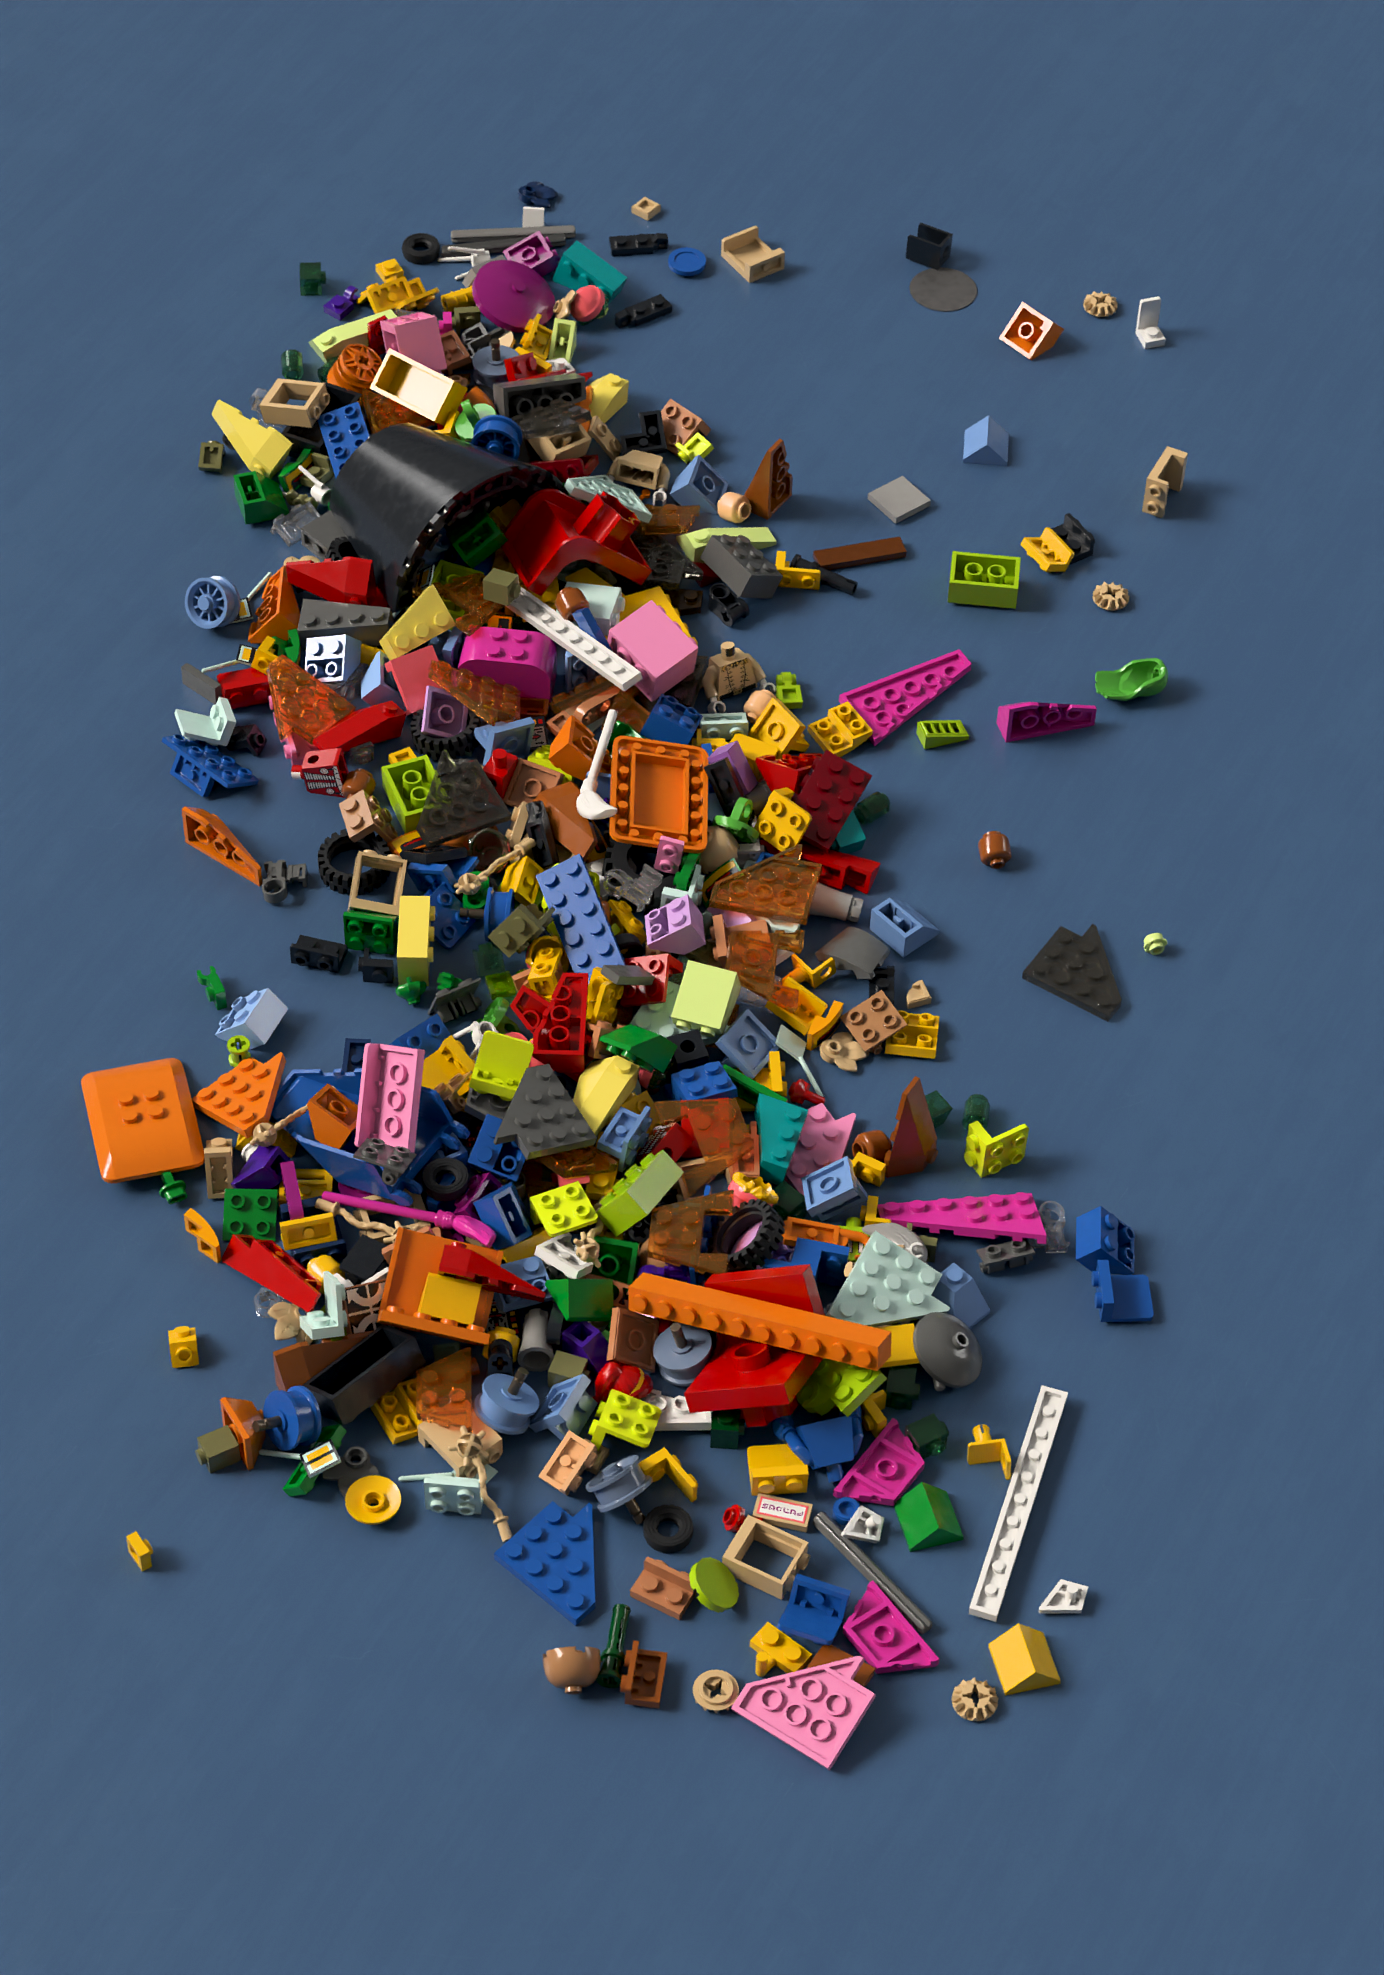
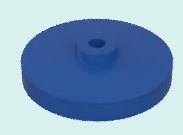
M679 248L669 255L668 266L671 271L678 275L693 276L705 269L706 257L697 249Z

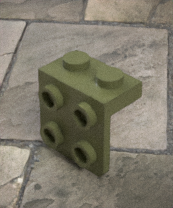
M521 903L490 933L488 938L508 958L515 952L521 954L530 942L536 939L552 922L554 918L551 915L556 909L551 906L537 919Z

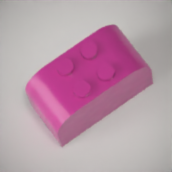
M495 627L473 628L465 635L457 669V693L469 696V699L495 701L496 697L548 699V707H550L557 676L556 645L551 638L539 632Z

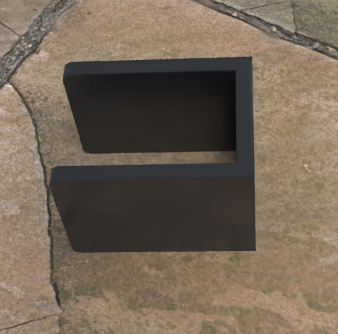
M920 223L918 225L917 237L914 235L908 236L906 259L939 270L950 257L953 234Z
M698 1029L666 1038L678 1046L673 1054L674 1063L676 1062L675 1073L709 1063V1054Z
M362 1234L340 1264L339 1269L348 1274L345 1278L350 1280L353 1285H359L384 1268H389V1264L382 1255V1249L388 1245Z

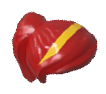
M608 1362L597 1375L595 1381L596 1396L592 1398L598 1403L597 1405L601 1401L607 1402L611 1389H614L634 1398L642 1399L651 1393L653 1381L648 1374L636 1366H620L616 1362Z

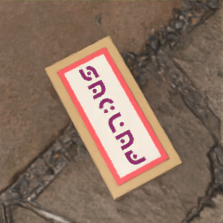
M758 1493L752 1517L763 1518L765 1523L773 1526L807 1532L813 1504Z

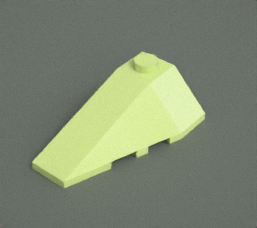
M390 309L331 328L309 341V345L328 368L331 369L339 355L348 345L362 344L368 346L367 324L384 315L388 319L396 318L397 316Z
M768 527L705 528L676 536V541L688 560L705 563L700 557L712 535H743L758 550L777 545V541Z

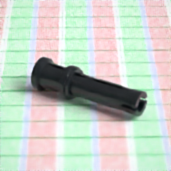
M799 554L794 556L790 564V568L820 570V582L853 596L857 589L858 582L820 567L818 562L805 560Z

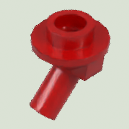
M804 1079L793 1082L788 1092L790 1101L801 1105L804 1100L815 1105L824 1104L825 1098L810 1091L811 1085L805 1082Z
M734 1504L731 1508L726 1509L723 1515V1523L727 1531L735 1533L739 1531L747 1518L743 1507Z

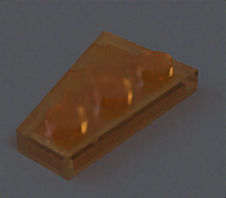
M599 675L587 683L575 686L574 690L568 693L563 692L552 697L553 701L549 702V707L553 713L557 714L614 688L616 685L602 675Z

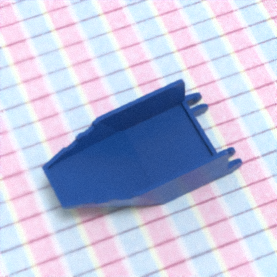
M355 1068L354 1072L334 1069L333 1072L323 1073L321 1069L292 1070L279 1085L271 1117L276 1122L285 1119L299 1108L304 1107L327 1083L336 1087L340 1093L358 1105L362 1068ZM421 1086L414 1152L417 1155L396 1183L387 1185L382 1180L384 1167L353 1158V1155L359 1149L355 1146V1134L341 1150L322 1144L314 1137L309 1111L283 1128L338 1183L395 1201L399 1205L409 1207L414 1200L412 1196L405 1191L403 1192V1190L406 1188L413 1194H421L423 1187L412 1179L439 1147L444 1144L450 1149H459L461 1145L459 1140L450 1136V1134L454 1133L457 1137L463 1139L468 1138L470 1135V1131L464 1125L452 1119L440 1094L433 1089Z

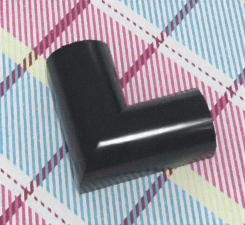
M661 410L639 413L642 433L620 436L623 455L632 450L653 453L654 455L667 453Z

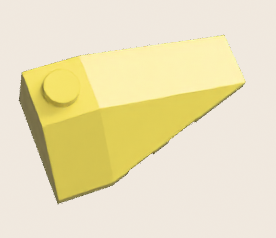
M609 373L587 385H591L593 388L592 403L589 405L591 415L588 416V419L597 415L603 423H606L627 403L629 381L617 375Z
M218 400L211 415L248 469L271 479L282 469L293 443L276 429L270 426L265 428L259 425V420L255 418L248 419L243 416L240 410Z
M618 1055L591 1062L578 1079L573 1102L595 1136L598 1135L636 1088L640 1066Z

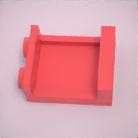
M433 645L395 658L384 664L387 673L392 672L407 709L405 711L407 713L406 716L411 714L413 716L417 715V711L420 709L424 711L426 686L451 691Z

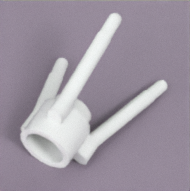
M449 246L448 250L472 254L465 257L438 259L439 262L471 261L472 267L489 261L490 254L489 251L484 249ZM468 272L456 276L455 280L465 278Z
M299 465L298 469L315 483L310 491L311 496L315 498L318 505L327 506L332 490L316 479L303 466ZM282 491L284 497H286L287 492Z
M474 1021L471 1026L452 1036L456 1040L473 1031L472 1040L476 1047L469 1057L471 1060H474L485 1031L499 1032L488 1021L480 1023Z

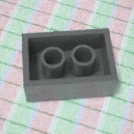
M712 535L700 557L739 598L771 599L783 577L777 570V567L763 556L764 554L750 543V540L743 535Z

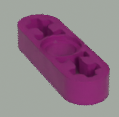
M294 1161L282 1162L280 1167L290 1220L304 1218Z

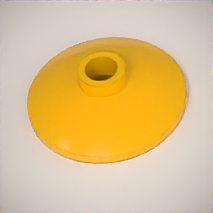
M377 1475L365 1476L355 1481L348 1488L345 1496L346 1509L350 1516L358 1522L369 1525L381 1524L390 1520L398 1512L401 1505V1493L397 1485L386 1477ZM373 1503L378 1504V1505H376V1506H369L370 1504H373Z

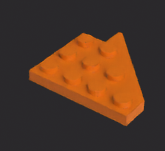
M278 1053L264 1064L252 1057L242 1060L238 1066L228 1073L221 1075L210 1086L201 1089L192 1098L193 1107L246 1138L251 1137L258 1124L269 1123L286 1064L283 1053Z

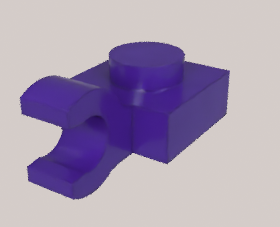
M350 285L342 297L338 294L323 306L324 313L341 321L354 310V303L359 298L354 294L358 291V288Z

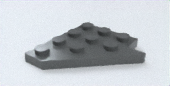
M545 1064L526 1068L495 1136L494 1144L498 1145L515 1141L526 1160L592 1146L595 1144L597 1137L551 1066Z

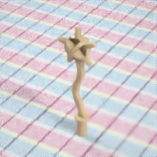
M529 838L522 844H516L514 851L495 860L487 870H484L477 876L473 873L463 874L459 878L458 883H454V888H458L456 894H476L480 890L481 883L487 881L490 874L494 873L497 867L518 856L524 857L526 852L536 845L535 840Z
M307 1104L296 1110L293 1114L288 1115L285 1119L280 1120L274 1126L269 1123L258 1124L253 1131V1139L250 1141V1145L258 1144L262 1147L273 1145L277 1139V1131L308 1111Z
M601 1196L598 1203L593 1206L596 1212L602 1206L600 1201L605 1196ZM599 1217L596 1227L591 1229L587 1236L585 1232H581V1240H573L574 1244L577 1245L576 1256L583 1262H593L597 1268L601 1267L598 1260L600 1245L594 1240V1237L603 1231L604 1225Z
M318 1198L315 1203V1208L329 1213L332 1212L333 1217L337 1214L341 1215L357 1229H375L384 1231L392 1236L384 1238V1243L395 1242L398 1227L418 1231L421 1228L419 1224L412 1228L401 1226L399 1221L394 1222L396 1229L387 1226L385 1223L362 1222L347 1212L345 1208L340 1207L339 1202L332 1203Z
M461 1426L462 1436L459 1437L455 1445L448 1446V1451H457L464 1458V1467L469 1466L470 1459L477 1467L481 1497L484 1504L495 1515L496 1519L493 1521V1524L497 1525L502 1542H507L512 1537L507 1522L509 1517L504 1516L501 1509L497 1507V1504L487 1495L485 1483L487 1479L486 1470L479 1455L484 1458L489 1456V1453L482 1449L481 1442L486 1433L482 1430L475 1435L468 1433L465 1426Z

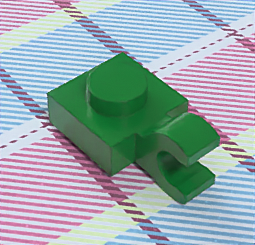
M210 966L209 975H203L200 970H197L198 982L201 985L208 986L205 988L209 1002L213 1001L217 1010L227 1008L225 989L218 974H216V969Z
M442 972L439 973L437 982L441 983L437 989L440 991L445 988L452 990L459 987L458 984L464 980L454 977L453 974Z

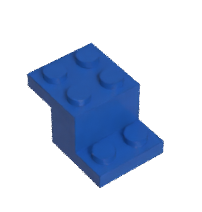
M719 1061L709 1062L702 1066L671 1074V1084L664 1085L665 1094L680 1117L682 1107L692 1110L703 1106L715 1105V1103H718V1098L732 1099L738 1097L736 1086Z
M797 1237L791 1262L776 1259L769 1260L766 1258L762 1269L810 1264L817 1289L819 1282L830 1286L842 1287L847 1279L844 1275V1268L849 1262L850 1247Z

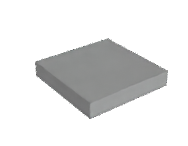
M904 476L868 493V500L895 524L929 507L931 500Z

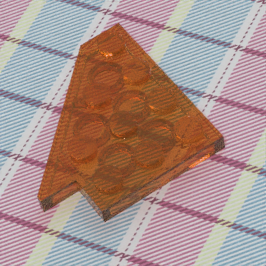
M365 388L362 389V400L372 434L396 424L411 423L426 428L436 423L382 394L379 395Z
M280 655L268 664L266 672L280 740L283 741L295 732L311 745H314L312 743L314 738L355 711L356 707L285 655Z
M431 660L428 668V677L487 723L495 726L497 720L506 723L520 720V690L511 684L502 685L488 676L479 677L468 669L461 668L459 670L451 667L445 661L436 662Z
M802 844L795 845L715 882L709 900V907L806 925L822 872V864L800 860Z

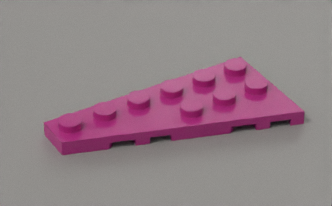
M958 649L840 694L839 702L840 704L849 702L873 730V734L868 739L876 746L971 670V662Z
M1032 1193L992 1194L984 1197L966 1196L957 1199L940 1198L930 1201L914 1200L904 1203L887 1202L877 1205L878 1218L890 1219L891 1223H897L906 1228L907 1223H913L912 1230L916 1229V1227L928 1228L930 1233H940V1229L954 1230V1235L996 1239L999 1235L1013 1237L1012 1241L1022 1242L1024 1237L1037 1239L1039 1244H1046L1047 1235Z

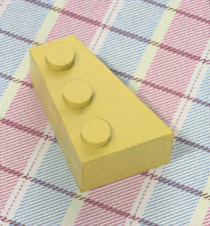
M433 584L421 593L417 600L379 641L389 661L401 657L456 626Z
M400 896L397 944L399 985L406 984V978L411 977L412 982L425 981L426 986H429V963L433 962L434 955L433 947H430V942H434V927L431 926V921H435V906H431L430 896Z

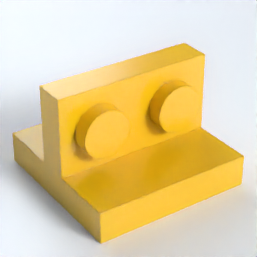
M772 697L748 733L749 737L777 747L778 754L775 759H782V755L788 754L790 750L806 752L810 746L802 733L806 726L779 698Z

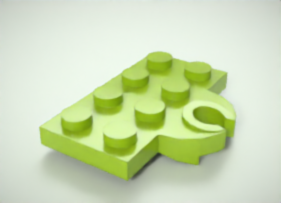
M823 1358L798 1392L796 1398L807 1412L819 1413L823 1416L836 1404L849 1417L887 1378L880 1370L875 1371Z

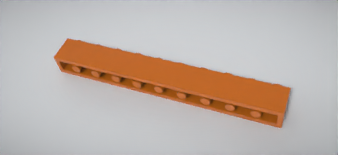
M644 1272L628 1287L629 1310L875 1371H878L891 1356V1331Z

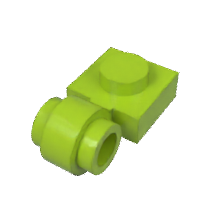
M781 672L780 675H776V696L788 709L802 708V694L800 685H796V675L791 674V672Z

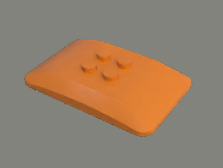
M631 736L616 737L612 746L610 805L617 808V813L609 817V833L611 838L620 843L658 848L660 837L666 836L684 841L683 852H703L707 846L708 776L704 766L708 764L709 756L706 750L698 746Z
M166 1058L95 1071L83 1076L81 1079L83 1096L100 1174L105 1182L120 1183L162 1175L163 1172L167 1171L171 1173L200 1167L204 1163L203 1144L184 1067L180 1060Z

